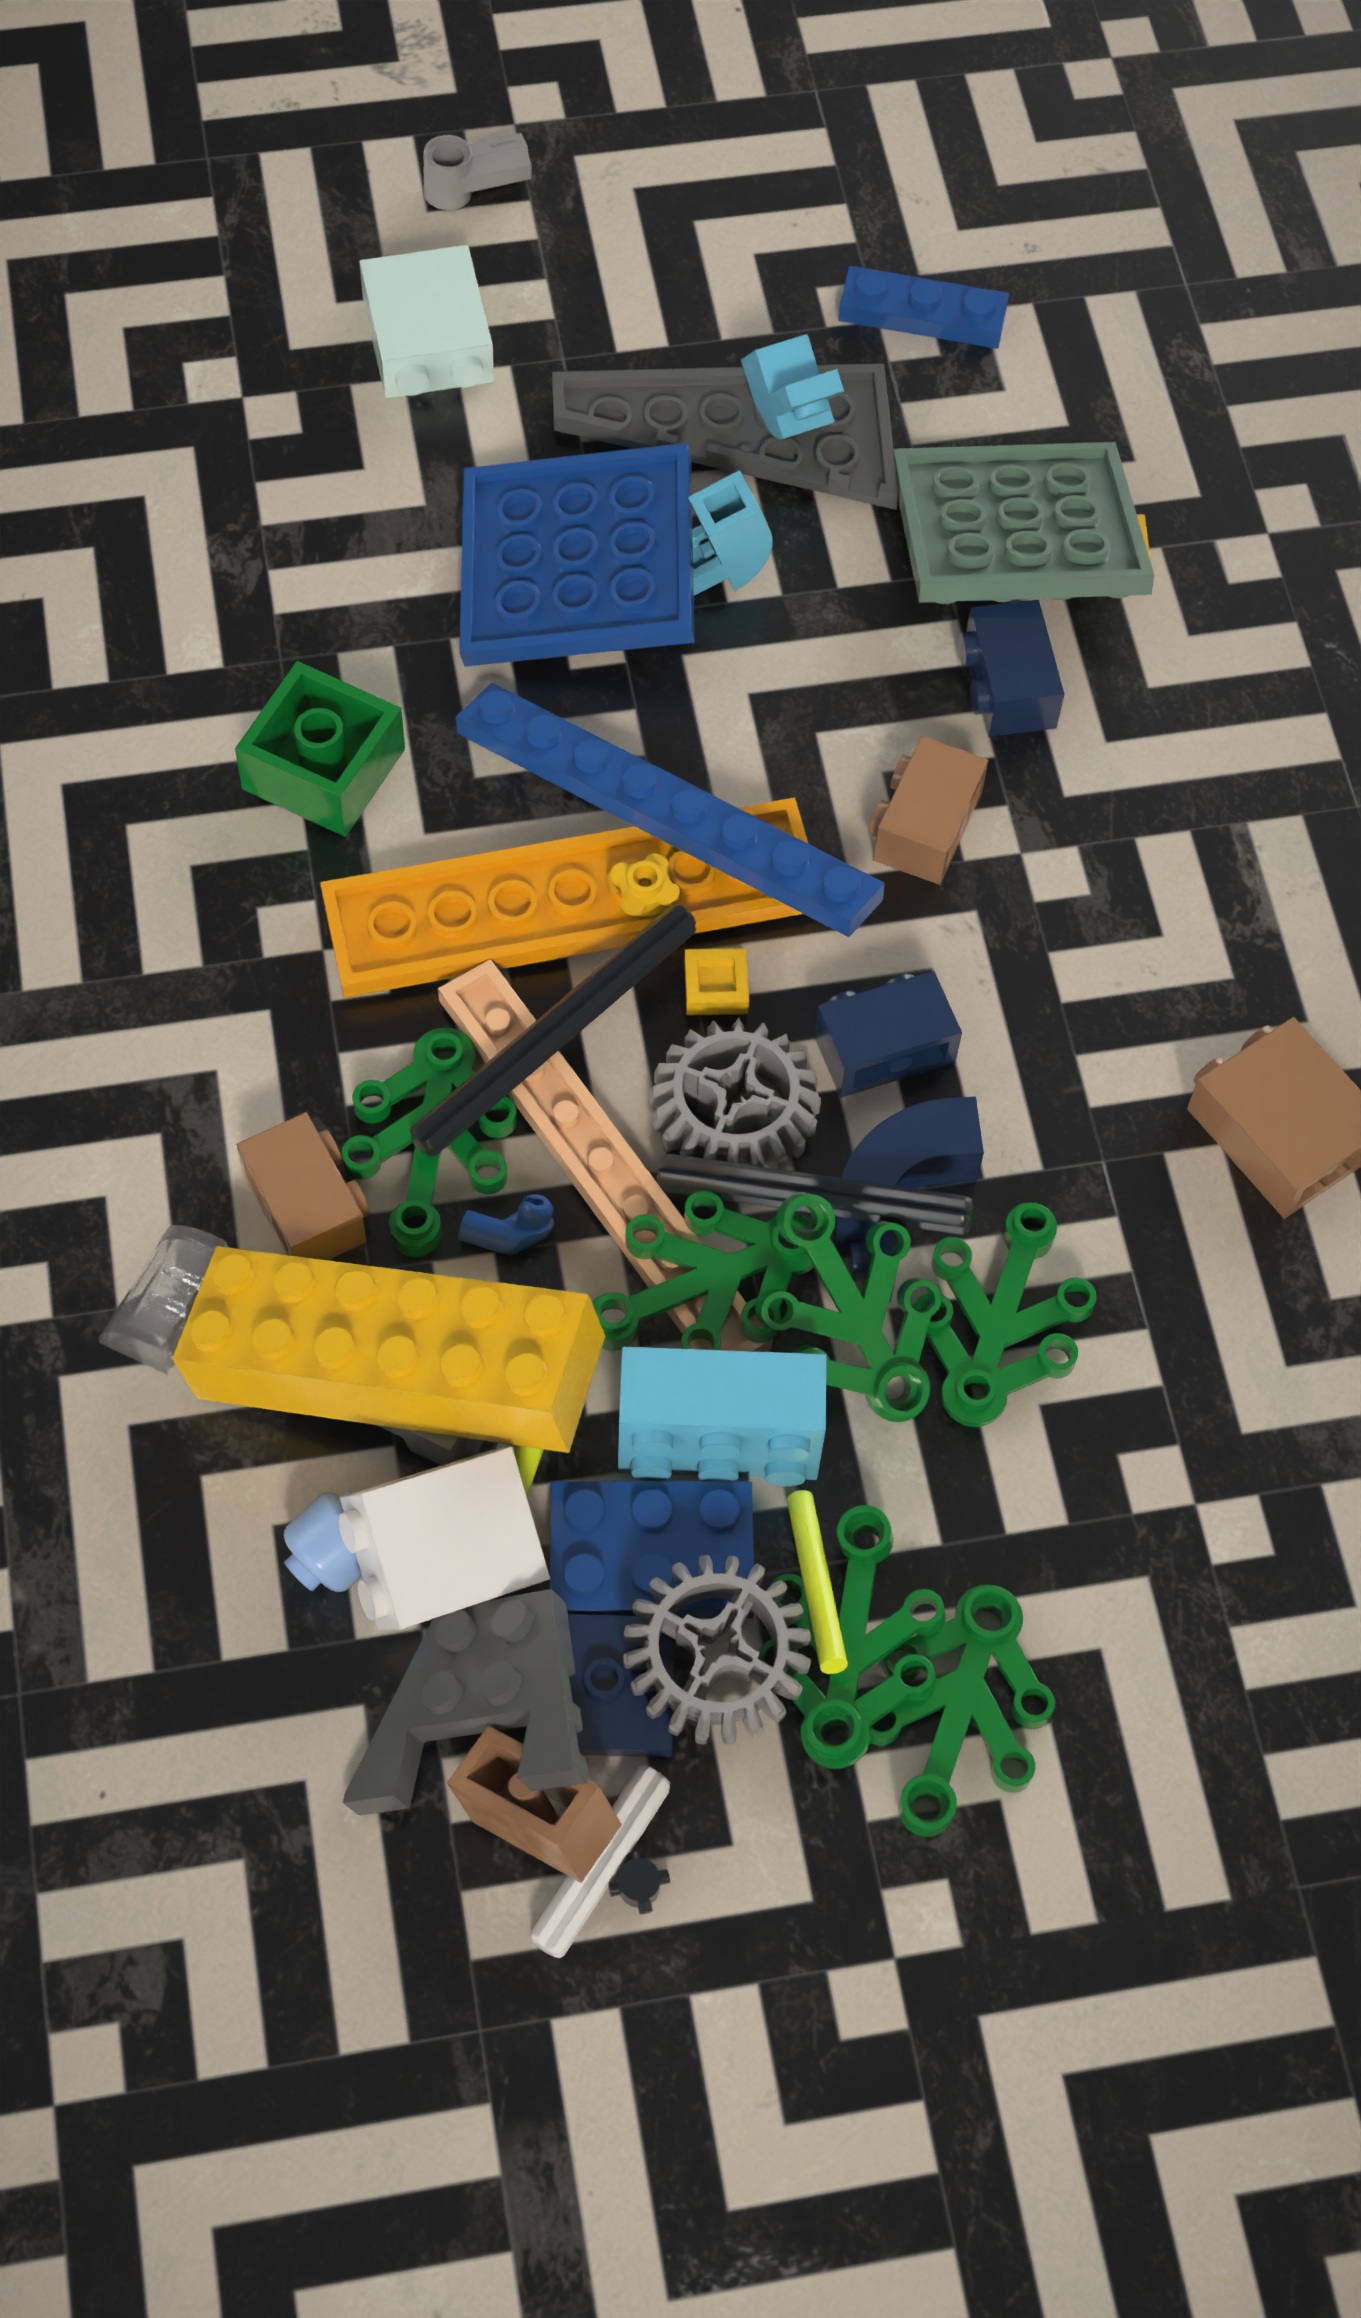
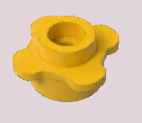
M649 854L644 861H638L630 865L620 862L611 869L610 880L614 885L619 886L621 908L627 914L642 917L653 916L661 912L665 907L674 905L678 901L680 889L678 885L670 881L667 873L669 862L663 855ZM642 881H648L651 885L643 887L639 884Z

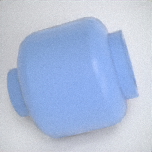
M348 1490L343 1496L352 1494V1492ZM323 1492L318 1495L284 1530L285 1543L293 1553L284 1563L292 1574L311 1591L322 1583L332 1591L344 1592L362 1577L356 1553H350L342 1540L338 1519L340 1513L344 1511L340 1501L341 1496L333 1492Z

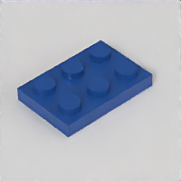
M551 1481L550 1589L566 1602L567 1614L636 1616L633 1613V1604L637 1599H644L657 1605L659 1604L649 1590L651 1580L658 1577L674 1589L676 1585L673 1581L672 1566L682 1562L687 1567L691 1577L699 1576V1557L703 1555L710 1556L713 1562V1573L724 1574L725 1562L728 1556H736L739 1559L736 1575L738 1577L747 1579L751 1568L754 1567L752 1481ZM719 1598L699 1600L685 1606L675 1615L684 1618L687 1614L694 1618H714L724 1610L727 1603L731 1602V1600ZM750 1610L746 1618H754V1613Z

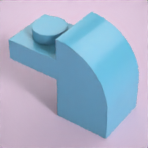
M808 334L757 349L741 359L754 403L766 424L765 426L774 437L784 439L835 423L828 400L844 392L837 369L822 374L819 373Z
M740 470L688 497L701 524L693 529L694 596L727 578L734 591L738 590L760 572L770 556L773 542L771 531Z

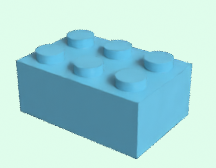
M622 1347L618 1473H631L634 1478L643 1481H663L669 1479L671 1475L698 1476L702 1481H736L738 1477L765 1478L769 1484L783 1487L797 1486L804 1483L805 1480H817L826 1431V1354Z

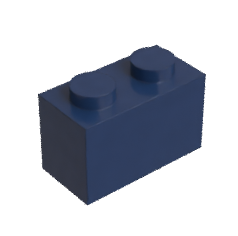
M1039 599L971 607L966 632H960L958 636V651L962 667H971L974 679L970 683L971 705L975 715L983 714L988 737L1056 729L1065 694Z
M935 971L918 976L911 974L899 975L890 979L881 987L858 994L852 991L839 993L827 1000L825 1004L818 1005L814 1038L840 1098L956 1063L962 1036V1030Z

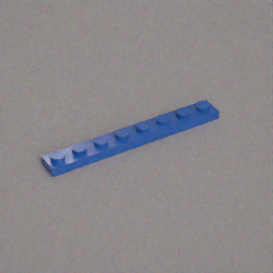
M494 683L487 686L456 716L457 734L847 937H850L884 899V882Z

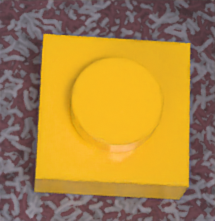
M746 948L685 949L686 1015L748 1014L749 988Z

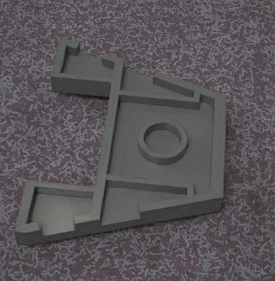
M552 1589L487 1600L433 1618L344 1794L343 1804L358 1816L409 1809L424 1743L483 1733L488 1726L496 1730L527 1726L517 1778L532 1791L587 1784L589 1775L587 1759L579 1753L577 1733L583 1730L581 1711L572 1701L569 1679L570 1676L575 1674L566 1602Z

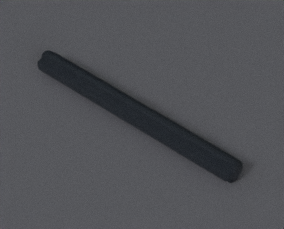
M674 904L667 908L417 1121L410 1129L411 1140L415 1146L428 1157L438 1155L694 935L696 920L693 915L687 912L680 904Z

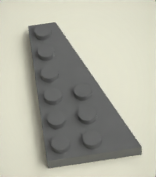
M884 364L817 365L820 374L837 369L844 392L828 400L835 423L784 439L774 437L765 426L766 424L754 403L743 367L552 372L555 431L633 449L688 443L691 462L732 472L740 470L745 475L897 510L899 495Z

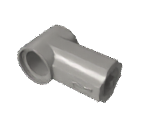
M521 133L470 144L457 136L441 135L432 138L424 149V196L430 205L438 209L456 210L464 207L470 201L474 191L531 179V162L528 147Z

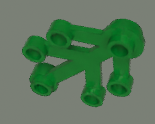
M453 1028L431 1030L417 1041L413 1051L414 1062L383 1082L366 1080L356 1086L352 1094L354 1112L361 1121L370 1124L385 1120L391 1112L392 1105L425 1085L426 1090L422 1105L374 1137L359 1135L350 1138L344 1144L342 1160L344 1169L349 1176L363 1180L376 1175L383 1162L413 1143L410 1134L411 1127L452 1092V1088L456 1089L475 1073L473 1068L476 1063V1051L474 1044L466 1034ZM440 1051H452L455 1053L453 1057L447 1060H441L434 1056L435 1053ZM369 1096H378L383 1100L380 1105L373 1108L365 1107L361 1104ZM505 1096L478 1119L481 1131L492 1138H503L513 1132L517 1122L516 1107L510 1098ZM496 1110L503 1111L508 1115L502 1122H492L486 1118L490 1112ZM468 1130L464 1131L447 1146L469 1173L470 1184L477 1192L489 1195L495 1194L504 1188L507 1182V1164L502 1155L495 1151L484 1150ZM416 1146L406 1202L399 1204L393 1210L389 1219L390 1236L394 1247L402 1254L411 1257H420L431 1253L440 1243L442 1236L440 1216L436 1208L432 1206L441 1152L436 1156L428 1157ZM365 1151L373 1155L370 1161L363 1164L351 1161V1157L357 1152ZM485 1166L495 1167L499 1170L498 1175L490 1179L478 1176L477 1172ZM410 1217H423L426 1220L423 1226L416 1229L408 1228L403 1224Z
M697 1191L691 1194L685 1203L684 1221L688 1229L699 1235H709L717 1232L750 1246L729 1254L665 1232L662 1222L655 1216L643 1214L634 1217L626 1227V1247L633 1256L639 1259L655 1257L692 1271L629 1297L621 1293L609 1292L595 1298L592 1304L605 1334L602 1349L618 1351L622 1350V1347H628L638 1335L639 1322L707 1295L697 1322L690 1325L682 1335L681 1349H691L689 1346L691 1341L697 1338H704L712 1344L713 1348L711 1350H720V1334L741 1280L764 1270L766 1272L758 1297L747 1302L742 1309L740 1329L742 1334L754 1343L769 1342L777 1335L778 1330L769 1327L758 1328L753 1326L748 1320L752 1315L756 1314L755 1307L758 1298L762 1293L770 1289L787 1291L792 1277L804 1274L814 1266L802 1246L789 1249L780 1244L779 1239L783 1236L777 1226V1216L768 1222H764L725 1209L721 1198L711 1191ZM705 1206L711 1208L715 1215L710 1219H699L693 1214V1210L697 1207ZM793 1214L792 1217L793 1226L797 1231L805 1230L811 1223V1220L798 1214ZM647 1230L654 1233L657 1238L651 1243L643 1244L635 1240L634 1235L639 1231ZM783 1298L774 1299L768 1307V1314L773 1322L781 1319L780 1307ZM617 1309L621 1310L625 1317L617 1323H610L605 1321L601 1315L605 1310Z
M801 1192L789 1196L779 1207L777 1213L778 1229L787 1241L804 1248L839 1312L799 1302L791 1293L781 1289H770L762 1293L756 1302L755 1310L758 1320L766 1327L778 1331L793 1327L857 1344L870 1368L832 1361L823 1350L811 1345L799 1346L791 1353L826 1354V1385L865 1394L870 1409L885 1420L904 1422L914 1418L924 1409L930 1395L929 1378L925 1370L919 1365V1360L930 1318L939 1310L942 1297L937 1285L929 1280L915 1277L902 1283L897 1292V1303L905 1315L894 1350L892 1351L881 1330L899 1262L907 1255L911 1246L908 1231L903 1226L888 1221L879 1222L871 1227L866 1237V1246L872 1255L861 1295L830 1239L835 1227V1213L832 1206L823 1197ZM805 1206L811 1213V1223L805 1230L797 1231L793 1226L792 1217L798 1208ZM893 1230L897 1236L896 1248L892 1252L884 1254L880 1249V1238L884 1232ZM923 1286L927 1290L928 1300L923 1308L915 1310L910 1302L911 1294L916 1288ZM783 1298L787 1303V1313L783 1319L773 1322L769 1317L768 1307L774 1299ZM900 1376L904 1382V1391L898 1398L890 1400L886 1393L887 1384L892 1378Z
M1020 1204L1013 1208L1007 1217L1003 1239L1010 1251L992 1304H990L970 1269L972 1250L964 1240L957 1237H947L940 1240L934 1248L931 1261L932 1269L939 1278L948 1283L979 1339L973 1360H971L950 1326L953 1306L950 1300L941 1294L942 1300L939 1310L944 1318L937 1322L930 1321L926 1336L948 1374L943 1383L941 1393L943 1406L947 1413L962 1425L981 1427L993 1423L1002 1415L1009 1394L1048 1377L1057 1379L1066 1377L1073 1371L1076 1364L1078 1347L1074 1340L1067 1335L1055 1333L1048 1335L1042 1340L1036 1355L997 1369L1004 1348L1063 1322L1084 1321L1091 1315L1096 1302V1291L1090 1282L1082 1278H1069L1059 1286L1056 1296L1017 1312L1033 1261L1036 1258L1043 1257L1050 1251L1057 1232V1222L1053 1213L1041 1204ZM1026 1219L1034 1220L1040 1223L1043 1229L1035 1232L1029 1231L1022 1226L1021 1221ZM949 1252L955 1253L961 1257L963 1263L958 1266H949L942 1261L940 1256ZM928 1293L921 1295L916 1300L915 1310H919L926 1305ZM1069 1293H1077L1085 1299L1086 1305L1082 1307L1071 1306L1066 1302L1064 1296ZM1050 1349H1060L1065 1352L1068 1361L1065 1363H1054L1047 1357L1046 1352ZM968 1385H978L985 1389L987 1396L980 1400L972 1399L966 1395L964 1388Z
M869 1505L856 1506L848 1510L841 1517L837 1526V1537L844 1556L849 1559L839 1616L848 1666L839 1673L830 1674L827 1698L805 1673L799 1675L786 1673L797 1680L803 1688L797 1700L792 1699L805 1716L801 1726L803 1747L815 1763L830 1769L846 1768L859 1761L866 1753L870 1744V1726L906 1700L917 1702L927 1699L932 1695L937 1684L934 1666L931 1661L920 1654H909L902 1657L896 1663L893 1676L856 1700L859 1676L914 1635L930 1636L941 1630L946 1620L944 1603L941 1597L932 1590L918 1589L907 1596L903 1608L866 1634L876 1565L889 1555L894 1541L888 1517L880 1509ZM864 1533H872L879 1538L878 1543L873 1548L867 1550L855 1546V1541ZM783 1574L777 1577L771 1585L781 1580L787 1585V1589L792 1588L802 1592L801 1599L797 1603L801 1605L803 1613L801 1618L794 1624L797 1628L810 1631V1645L817 1652L803 1580L795 1574ZM780 1602L777 1604L778 1608L786 1606ZM921 1604H930L937 1609L935 1616L928 1621H918L912 1616V1613ZM771 1639L765 1642L759 1650L758 1659L765 1663H768L770 1657L774 1655ZM797 1649L790 1650L792 1652L798 1653ZM911 1669H922L928 1674L926 1681L918 1687L907 1686L902 1681L905 1673ZM835 1726L846 1728L849 1731L847 1740L840 1745L826 1743L824 1736L830 1728Z
M996 1585L973 1587L960 1598L956 1607L955 1618L945 1622L940 1631L930 1636L916 1635L893 1651L904 1650L910 1654H920L928 1659H932L965 1646L958 1669L937 1678L936 1688L930 1697L917 1702L906 1700L889 1712L888 1715L894 1723L893 1728L889 1731L880 1732L870 1726V1743L884 1746L896 1740L901 1727L944 1708L923 1775L912 1778L905 1785L898 1803V1812L902 1823L909 1831L916 1835L924 1837L936 1836L945 1831L952 1822L957 1808V1798L949 1783L971 1718L994 1760L991 1766V1776L994 1783L1000 1789L1010 1793L1022 1791L1029 1785L1035 1773L1033 1756L1028 1750L1019 1746L984 1680L992 1655L1015 1693L1011 1704V1712L1015 1721L1022 1727L1038 1729L1046 1725L1055 1709L1054 1695L1047 1686L1039 1683L1016 1640L1023 1626V1612L1017 1599L1002 1587ZM981 1612H991L999 1619L1000 1626L994 1630L983 1629L977 1623L976 1616ZM893 1652L881 1660L882 1670L888 1678L894 1675L895 1665L891 1662L890 1658ZM915 1668L907 1671L902 1681L907 1683L914 1680L919 1675L921 1669ZM1027 1696H1035L1044 1703L1045 1712L1040 1715H1030L1022 1708L1021 1700ZM1006 1759L1018 1760L1025 1768V1775L1019 1779L1007 1777L1002 1772L1001 1762ZM928 1799L935 1803L939 1815L932 1820L921 1819L915 1814L913 1804L918 1800Z

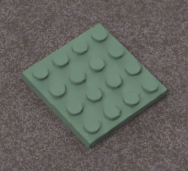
M1116 442L894 449L898 501L919 603L936 602L939 604H951L956 601L993 600L1009 602L1014 599L1051 598L1054 600H1067L1072 597L1109 596L1112 598H1125L1130 595H1152L1154 572Z

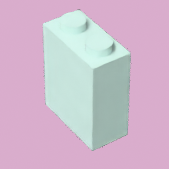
M468 245L359 260L363 301L385 399L406 395L413 396L458 387H472L478 384L494 382L493 344Z

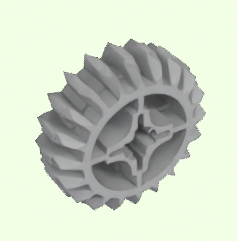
M738 1018L733 1023L731 1031L723 1032L713 1020L710 1026H708L707 1037L705 1038L690 1029L685 1036L684 1047L671 1044L670 1049L666 1053V1063H659L655 1070L654 1083L656 1085L650 1090V1106L655 1110L652 1113V1124L656 1132H663L662 1145L666 1149V1153L680 1150V1155L760 1167L767 1165L770 1168L781 1170L786 1168L787 1156L799 1159L800 1155L804 1152L805 1139H811V1136L815 1134L817 1124L815 1116L819 1114L821 1098L818 1096L819 1093L815 1092L818 1079L814 1070H806L807 1057L804 1050L789 1053L790 1041L787 1034L773 1041L767 1039L768 1029L764 1022L754 1033L744 1032V1026ZM756 1075L770 1082L777 1089L782 1099L774 1096V1090L763 1086L756 1079ZM744 1088L741 1102L733 1103L729 1114L726 1115L727 1106L729 1107L730 1100H737L741 1089ZM686 1103L697 1106L696 1112L710 1118L714 1123V1128L711 1129L700 1122L692 1114Z
M709 1555L700 1556L698 1561L699 1576L694 1578L691 1577L687 1567L682 1562L674 1564L672 1566L673 1581L676 1585L674 1589L658 1577H655L649 1583V1590L659 1603L658 1605L644 1599H637L633 1604V1613L648 1625H627L624 1631V1639L626 1641L644 1647L631 1650L624 1654L623 1657L626 1669L647 1670V1672L637 1676L631 1682L633 1695H645L656 1690L658 1694L651 1699L646 1708L647 1715L654 1719L659 1717L668 1707L672 1708L675 1712L671 1717L668 1731L675 1736L679 1735L683 1730L687 1719L698 1722L695 1731V1742L698 1744H706L710 1733V1725H721V1738L724 1744H734L737 1733L735 1722L740 1720L743 1721L747 1732L752 1737L760 1736L763 1732V1724L758 1714L759 1710H762L770 1719L780 1722L785 1717L786 1709L775 1694L787 1699L797 1700L803 1689L797 1680L786 1673L797 1675L808 1673L811 1660L803 1654L790 1651L805 1647L811 1640L809 1630L802 1628L787 1629L789 1625L801 1618L803 1613L801 1605L799 1603H791L778 1608L777 1604L786 1594L787 1585L780 1580L773 1583L766 1591L761 1589L759 1586L762 1583L765 1568L759 1564L751 1568L747 1579L736 1576L739 1567V1559L736 1556L727 1557L724 1574L713 1573V1562ZM711 1598L731 1600V1602L727 1603L724 1610L712 1619L701 1620L689 1614L684 1618L675 1615L685 1606L699 1600ZM750 1610L760 1618L770 1634L774 1649L773 1667L759 1660V1652L747 1645L742 1637L741 1630ZM732 1623L727 1653H736V1655L732 1658L722 1654L718 1657L716 1663L712 1662L706 1674L701 1676L705 1665L706 1646H698V1643L700 1644L703 1641L707 1644H713L718 1636H723L728 1625ZM662 1633L676 1640V1647L687 1653L693 1662L689 1680L683 1690L674 1683L663 1666L659 1653V1640ZM732 1678L745 1684L752 1680L760 1685L750 1694L736 1700L727 1702L702 1700L710 1688L722 1679Z

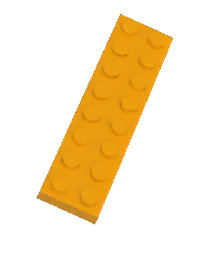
M795 797L738 807L808 843ZM636 826L320 882L343 998L456 978L490 959L500 970L623 947L669 907H665L658 914L648 917L627 914L621 908L620 888L611 882L610 872L617 863L634 864L638 861H644L647 855L653 853L663 855L668 860L669 869L667 873L670 881L678 885L680 889V896L675 904L682 905L687 912L693 915L696 920L695 934L803 913ZM642 881L639 885L647 887L651 884L648 881Z

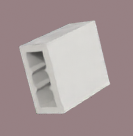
M512 1447L479 1453L340 1497L344 1511L340 1513L338 1519L341 1537L348 1551L356 1553L363 1580L358 1582L360 1603L368 1619L371 1621L375 1620L377 1630H401L550 1579Z

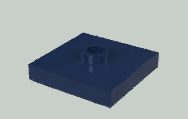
M568 1614L575 1674L569 1677L573 1703L580 1708L583 1730L577 1733L579 1753L587 1756L672 1758V1734L668 1731L673 1716V1709L668 1707L659 1717L651 1719L646 1713V1708L651 1699L658 1694L656 1690L638 1696L633 1695L631 1691V1682L637 1676L647 1672V1670L626 1669L623 1663L624 1654L631 1650L644 1648L631 1644L624 1639L625 1627L632 1624H648L637 1616ZM662 1633L659 1640V1653L667 1674L673 1680L674 1638Z

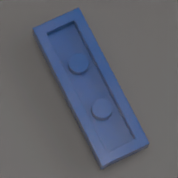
M849 265L839 308L838 321L999 349L1009 293Z

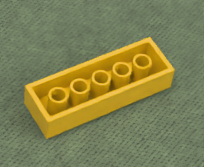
M216 1246L172 1360L196 1398L200 1400L569 1453L603 1346L605 1334L589 1294Z

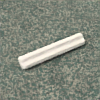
M646 1765L636 1769L612 1806L622 1824L582 1883L569 1876L566 1877L532 1929L531 1941L539 1949L556 1958H561L565 1955L607 1890L608 1883L612 1882L625 1862L626 1854L632 1851L668 1795L670 1782L661 1773Z

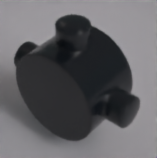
M630 1852L625 1856L627 1863L622 1866L618 1875V1881L608 1883L609 1893L611 1897L620 1895L625 1903L632 1907H637L639 1914H648L653 1911L652 1903L659 1895L660 1885L670 1883V1875L667 1869L659 1871L651 1861L640 1858L639 1852Z

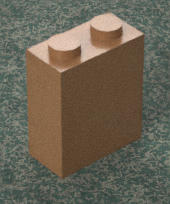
M1292 1017L1274 1030L1269 1025L1262 1027L1246 1040L1239 1053L1228 1060L1221 1056L1207 1063L1196 1074L1194 1078L1196 1086L1187 1110L1283 1219L1361 1167V1090L1295 1017Z

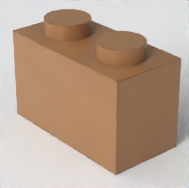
M921 736L912 757L903 754L897 763L890 788L896 791L890 803L881 800L874 812L869 828V834L877 837L873 861L941 885L981 797L989 760Z
M307 1112L236 1143L242 1172L286 1255L329 1260L366 1243L363 1218L371 1214L366 1198L355 1180L348 1183L344 1182L337 1169V1166L343 1164L342 1157L332 1135L327 1129L318 1133Z
M488 1726L447 1781L448 1786L473 1823L582 1883L622 1825L598 1784L590 1780L587 1781V1784L532 1791L517 1778L523 1744Z

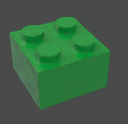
M297 661L235 747L242 790L346 837L405 751L402 708Z

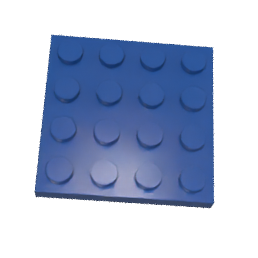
M688 443L464 468L459 648L464 667L695 643L692 505L688 498L692 495V464Z

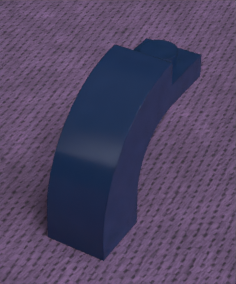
M976 1096L931 1100L905 1108L888 1117L872 1129L855 1148L841 1178L915 1189L934 1184L977 1182L984 1150ZM835 1216V1227L832 1232L833 1244L835 1248L849 1247L850 1275L853 1281H862L864 1289L872 1255L866 1246V1237L871 1227L877 1224V1222ZM891 1230L884 1232L879 1241L880 1249L884 1254L893 1251Z

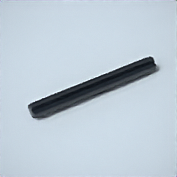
M675 1154L662 1156L657 1171V1182L664 1192L691 1195L697 1191L705 1190L717 1194L721 1200L779 1208L789 1196L804 1192L826 1199L832 1206L836 1217L877 1223L888 1221L905 1227L960 1235L969 1231L973 1218L972 1200L965 1195ZM805 1206L796 1210L810 1213L809 1209Z

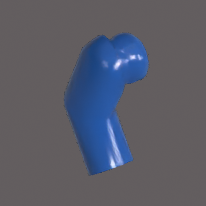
M529 1195L523 1198L517 1212L503 1220L467 1210L460 1225L458 1240L506 1255H515L547 1238L554 1226L552 1218L554 1208L547 1198L541 1195Z

